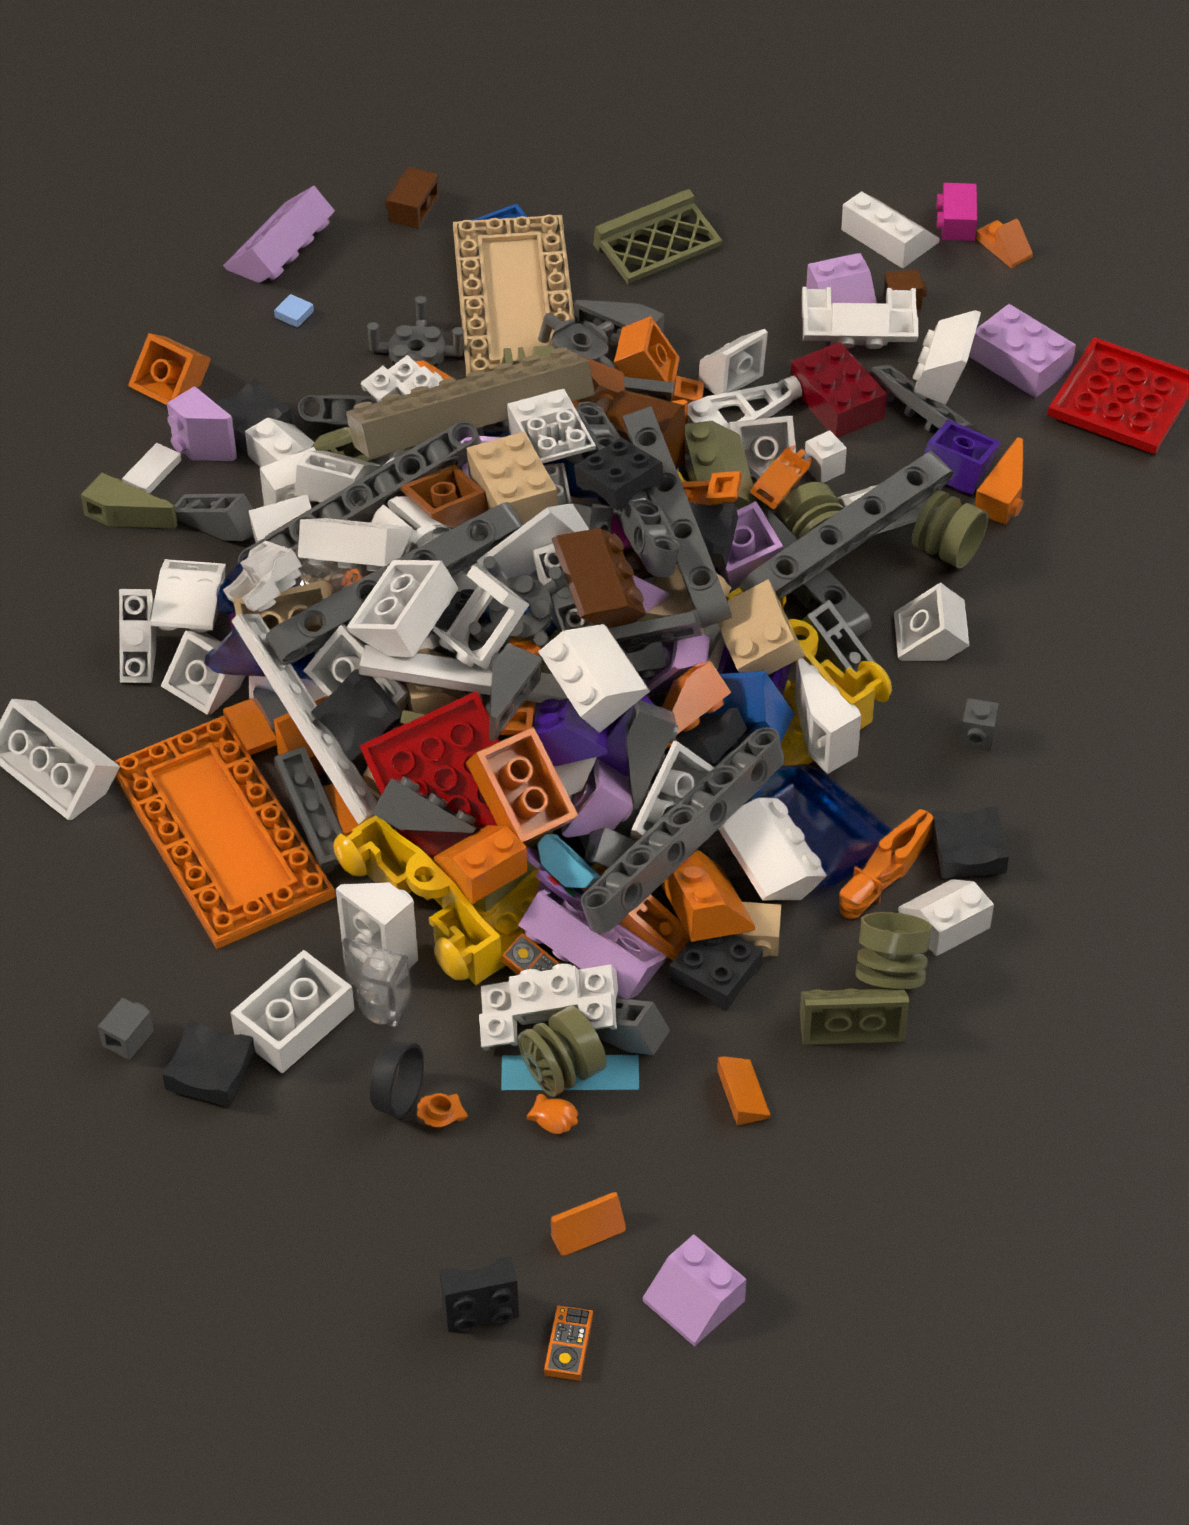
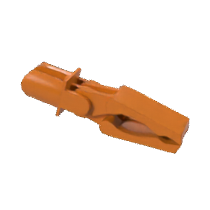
M796 445L789 448L786 447L783 453L773 461L750 490L752 495L773 510L789 494L792 486L796 487L813 463L811 456L807 461L802 459L806 454V451L802 448L797 454L793 452Z
M919 809L879 842V846L863 870L856 866L854 867L852 879L839 892L838 907L844 918L850 920L858 918L874 901L879 904L882 890L898 878H903L932 837L934 817L928 811Z

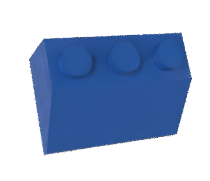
M765 671L720 674L731 693L722 699L724 702L723 706L710 714L706 712L704 715L717 716L725 713L729 708H738L747 728L743 734L751 735L761 728H774L777 730L782 742L795 713Z

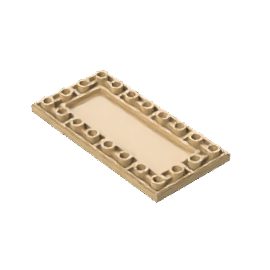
M549 214L537 217L520 216L506 219L491 218L489 220L453 222L461 323L464 330L466 378L470 372L484 371L486 373L495 370V366L502 362L504 348H511L512 359L517 361L518 347H523L525 356L528 357L532 356L534 346L551 345L554 333L553 328L548 343H541L538 340L544 315L552 313L562 322L575 320L562 215Z

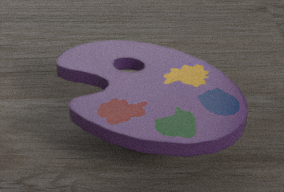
M528 847L527 861L540 870L536 873V877L540 880L537 885L538 890L542 891L549 888L563 899L576 905L581 904V897L584 894L582 888L563 886L541 865L539 851Z

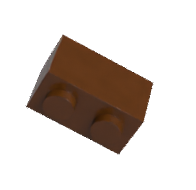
M408 167L404 175L398 178L392 194L389 193L387 195L385 208L388 210L389 222L419 229L440 195L439 175Z

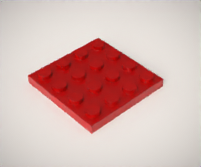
M1094 337L1050 404L1047 416L1156 454L1189 400V370Z
M479 691L466 695L359 745L381 795L391 778L401 780L404 776L419 784L420 788L418 791L429 797L433 793L448 802L446 808L455 813H458L460 809L475 817L477 820L474 824L483 829L488 825L498 826L466 764L475 753L501 742L499 736L495 741L489 739L490 715ZM396 828L400 835L419 847L429 858L438 855L474 834L466 832L399 830Z

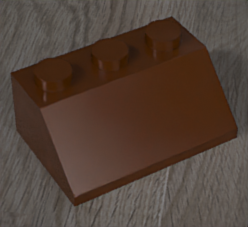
M626 390L620 391L606 412V416L610 423L614 425L620 438L631 443L622 416L651 406L675 467L684 465L685 405Z
M594 528L556 535L551 539L580 618L595 625L604 624L607 628L633 624L647 615L642 604L644 601L643 595L636 587L632 577L634 571L626 561L622 551L624 549L623 542L616 534H611L601 528Z

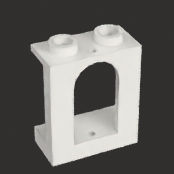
M473 565L466 576L478 584L477 588L447 632L434 626L432 631L441 637L438 641L439 644L453 653L455 651L458 652L456 655L458 660L469 667H472L475 663L487 669L495 653H498L529 604L496 577ZM494 597L509 609L485 645L478 650L472 651L468 645L470 634L468 627L470 623L479 620Z

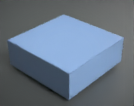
M290 294L274 310L275 318L298 328L314 312V307L312 303Z

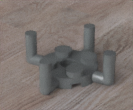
M417 296L415 298L416 325L411 327L401 325L397 327L396 333L390 338L389 342H380L379 325L376 322H371L367 325L370 351L373 353L389 354V359L392 363L393 361L397 363L408 355L413 361L424 360L431 365L438 362V365H440L445 357L460 358L464 356L463 328L455 327L452 330L453 346L445 345L439 328L434 326L427 327V301L425 296ZM413 348H422L420 351L411 350Z
M552 313L544 315L538 340L541 343L549 342L553 328L554 333L551 345H553L554 349L567 348L581 356L617 369L616 364L606 357L614 329V324L611 321H606L599 326L585 321L583 325L575 323V320L562 322Z
M487 556L483 560V565L488 572L530 605L529 611L524 616H521L508 638L527 641L534 639L538 647L542 649L551 641L545 631L550 625L554 610L552 595L567 585L565 575L560 568L552 567L549 570V576L552 580L545 585L528 575L508 578L495 558ZM494 597L488 605L491 622L484 627L478 622H472L468 627L469 632L479 642H485L490 638L509 609Z

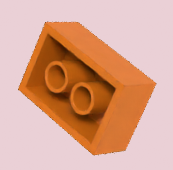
M534 727L475 753L466 762L497 825L508 826L524 845L569 824L578 817Z

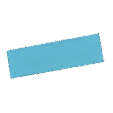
M502 1055L501 1090H542L529 1072L522 1055ZM606 1055V1067L604 1070L586 1080L576 1077V1084L572 1088H564V1090H639V1055Z

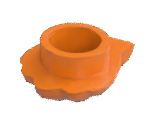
M436 1093L421 1098L417 1104L418 1119L424 1121L425 1125L430 1127L442 1128L453 1123L455 1120L460 1122L468 1117L457 1094L448 1096Z
M539 1094L526 1119L536 1121L542 1128L551 1133L562 1134L563 1132L570 1131L571 1127L578 1124L576 1118L578 1112L569 1101L547 1099L545 1095Z

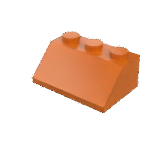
M698 849L661 884L691 942L755 931L754 922L722 866Z

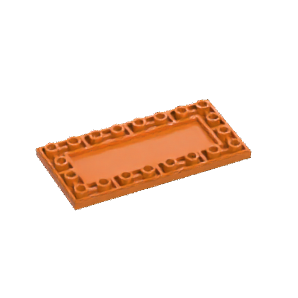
M225 715L114 761L120 766L115 776L116 781L216 949L336 898L334 887L323 870H321L315 857L255 762L246 752Z

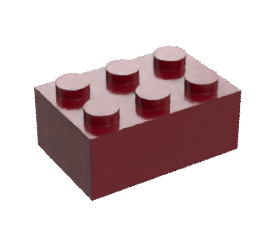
M841 342L791 361L790 376H795L802 387V397L800 399L826 429L830 430L837 438L885 419L887 393Z

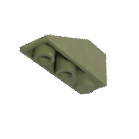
M101 473L81 494L84 515L107 526L175 529L178 526L175 505L104 473Z

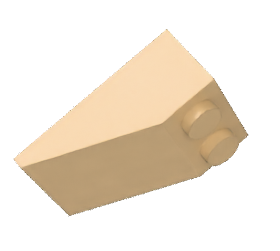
M769 579L727 601L732 618L719 622L718 625L734 664L740 673L765 671L769 675L805 656Z

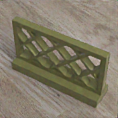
M687 189L595 226L593 245L598 252L604 251L626 283L630 284L722 245V239L695 205L694 194L690 189ZM692 214L696 219V224L680 220ZM664 225L674 227L672 234L658 231L657 229ZM677 229L693 232L691 239L677 236ZM696 233L707 235L711 240L707 242L695 240ZM639 235L651 237L649 244L636 241L634 238ZM654 238L670 241L668 248L652 245ZM673 242L688 246V250L683 252L672 250L671 248ZM620 244L627 246L625 253L614 251L612 246ZM631 247L646 251L645 257L641 258L630 255ZM650 252L665 256L664 260L659 262L648 259ZM626 262L642 265L641 269L630 273L625 267Z

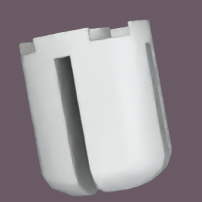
M396 496L388 500L389 508L382 505L375 512L371 522L412 527V534L402 556L452 530L448 526L429 517L408 496Z

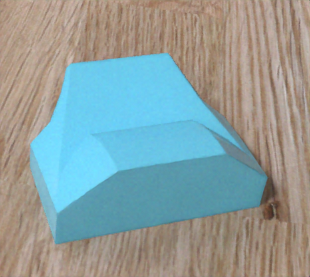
M545 834L538 843L541 865L563 886L589 888L601 878L598 872L557 835Z

